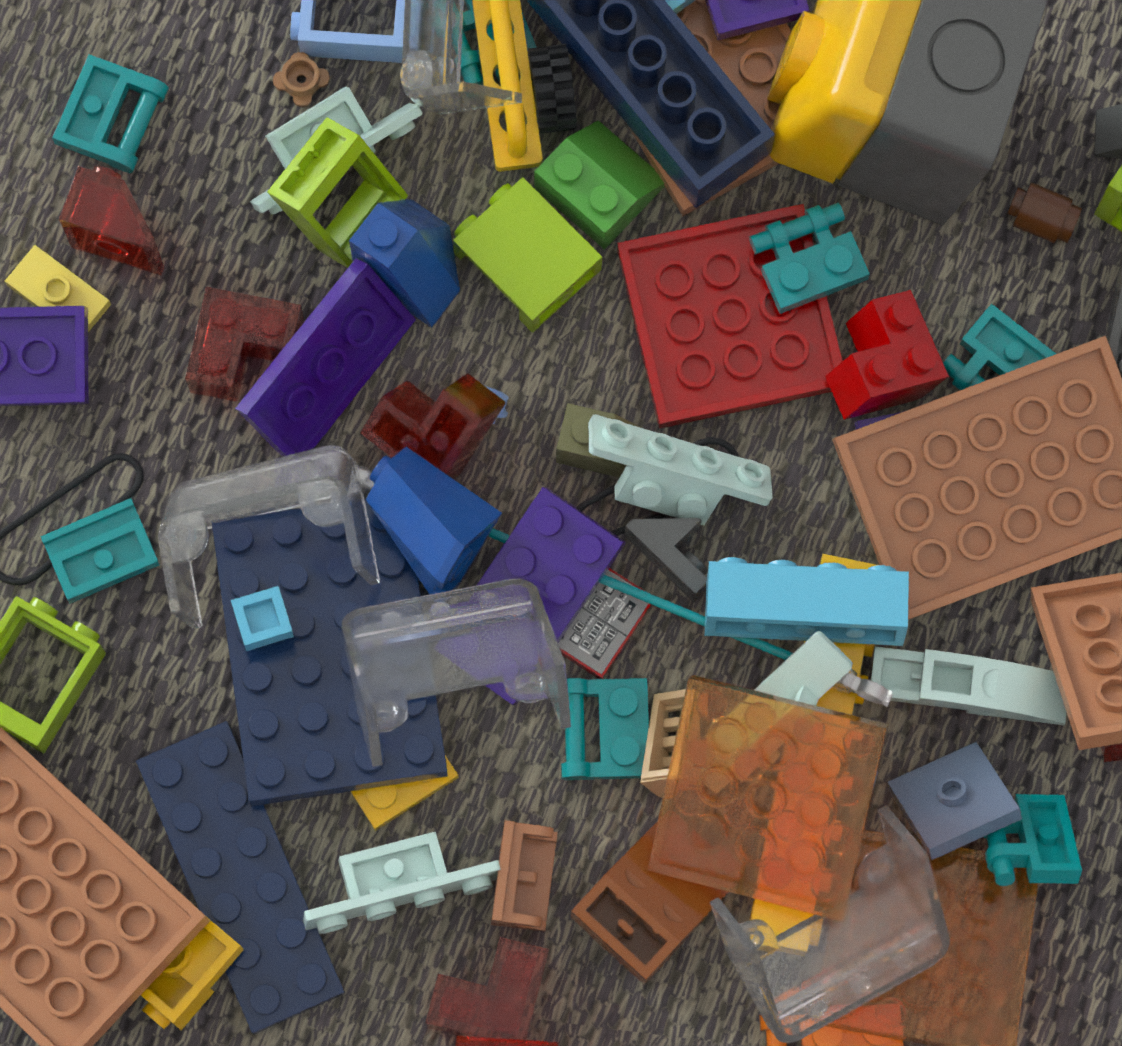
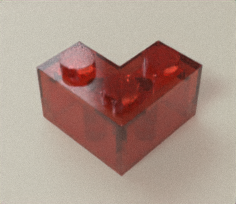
M206 287L185 376L190 393L238 402L247 357L274 361L305 321L301 305Z
M469 373L444 388L436 402L407 380L382 396L360 433L391 458L405 447H408L452 479H455L469 462L506 402Z
M500 937L487 986L438 974L425 1022L427 1028L496 1046H526L549 957V949Z

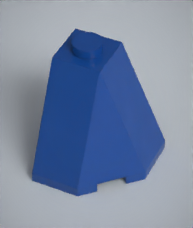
M412 199L377 203L349 240L352 260L354 261L356 258L367 263L406 309L431 328L460 292L450 225Z
M405 447L394 457L389 458L385 455L378 462L369 478L375 484L369 492L366 501L430 596L438 603H441L461 584L502 512L411 449Z

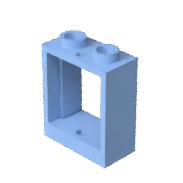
M301 0L300 12H292L290 38L291 40L298 41L300 52L306 53L309 57L413 64L418 0H396L393 35L313 30L316 0Z

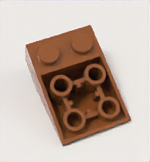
M670 808L571 910V918L645 985L745 874L674 809Z

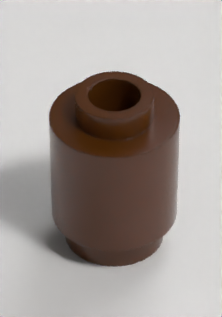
M1030 182L1027 191L1019 187L1017 188L1007 214L1015 217L1012 225L1015 228L1055 243L1056 239L1068 243L1082 208L1072 204V198Z

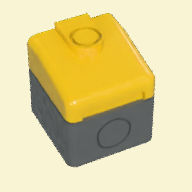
M817 0L812 13L803 11L788 36L767 97L768 100L780 104L771 128L775 137L770 157L779 164L832 184L837 178L839 179L837 186L944 225L993 165L1047 0Z

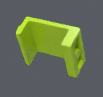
M522 177L513 186L507 183L499 188L489 200L491 206L478 218L475 215H471L457 227L454 232L456 238L453 239L454 254L460 260L466 256L519 309V320L533 333L602 270V256Z

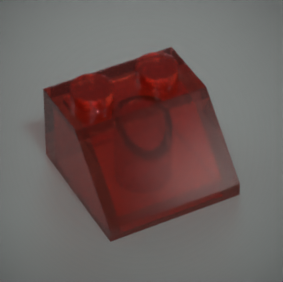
M78 166L59 217L71 248L162 275L164 264L155 239L125 180L121 179L119 173L106 167L94 166L93 170Z

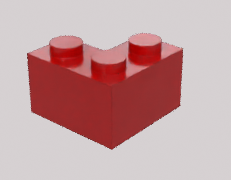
M911 290L872 299L845 324L858 352L849 355L825 376L844 420L923 398L949 377Z

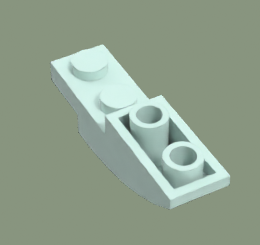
M875 646L871 681L893 691L890 701L966 710V713L1065 725L1066 709L1054 672L1051 670L929 649H925V652Z

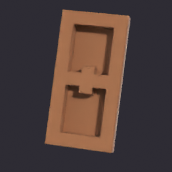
M504 821L499 856L501 870H498L491 925L545 932L558 832L553 831L554 828L517 823L515 821Z

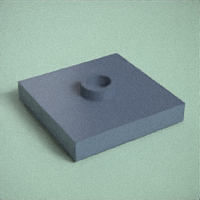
M977 742L887 782L892 797L931 860L1022 819L1019 806Z

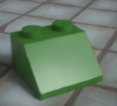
M596 121L567 137L534 171V189L604 250L665 187L664 182L655 169L600 121Z

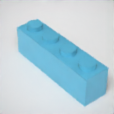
M736 557L723 558L718 562L709 561L706 581L704 636L807 641L815 632L821 631L827 638L836 643L903 646L908 629L909 572L896 571L895 568L886 565H876L868 569H848L839 563H823L818 567L797 566L796 563L788 560H775L768 564L747 563L746 560Z

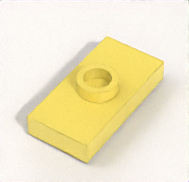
M36 245L32 247L5 280L9 288L35 307L86 306L88 308V332L111 306L110 301Z

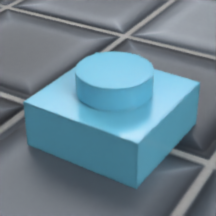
M279 586L231 600L246 651L294 637Z

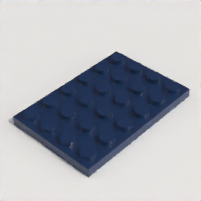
M366 498L212 521L250 807L448 777L418 577L367 503ZM279 586L294 637L246 651L231 600Z

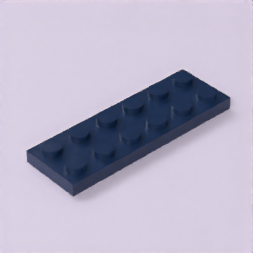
M222 722L136 760L199 910L244 949L226 970V974L252 1034H257L345 994L318 929H305L303 917L304 912L309 910L264 805L250 807L243 756L228 722Z

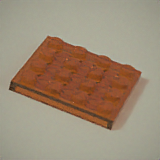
M691 675L687 681L648 871L843 922L847 913L889 724Z
M844 826L812 1024L930 1046H1016L1038 883H1029L1026 868H1014L1015 881L1008 886L998 885L995 882L994 873L987 868L986 851L960 847L931 860L919 839Z

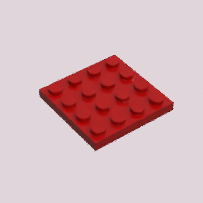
M804 204L617 243V252L659 429L832 392L825 376L842 362V356L827 296L779 314L761 272L762 265L777 259L772 249L755 254L749 241L750 236L765 231V225L778 220L783 224L804 216ZM811 234L789 242L793 253L814 246Z

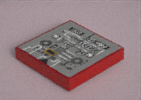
M610 568L605 573L609 577L643 590ZM599 583L554 650L596 678L603 679L652 605Z

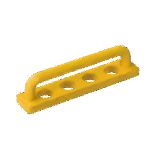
M472 0L495 169L498 172L539 167L542 164L543 157L520 0ZM491 23L495 41L488 36L486 31ZM497 68L499 69L501 86L493 78V73ZM504 113L507 132L503 130L499 123V119Z

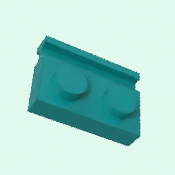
M131 498L40 536L69 604L160 566Z

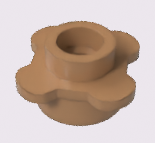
M304 52L294 53L284 64L282 71L276 72L273 77L274 87L278 91H286L293 97L294 104L299 107L309 106L312 103V96L319 88L326 87L330 81L328 71L324 68H318L317 64ZM304 76L306 80L304 83H299L297 78Z

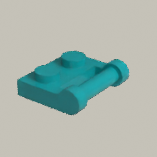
M88 54L53 134L54 144L102 161L113 168L131 174L138 162L135 154L157 103L164 101L169 87L158 79ZM130 89L141 95L119 146L115 147L106 142Z
M569 678L560 680L559 696L564 698L566 762L561 764V779L641 778L649 729L647 678L593 680ZM584 697H598L600 762H586Z

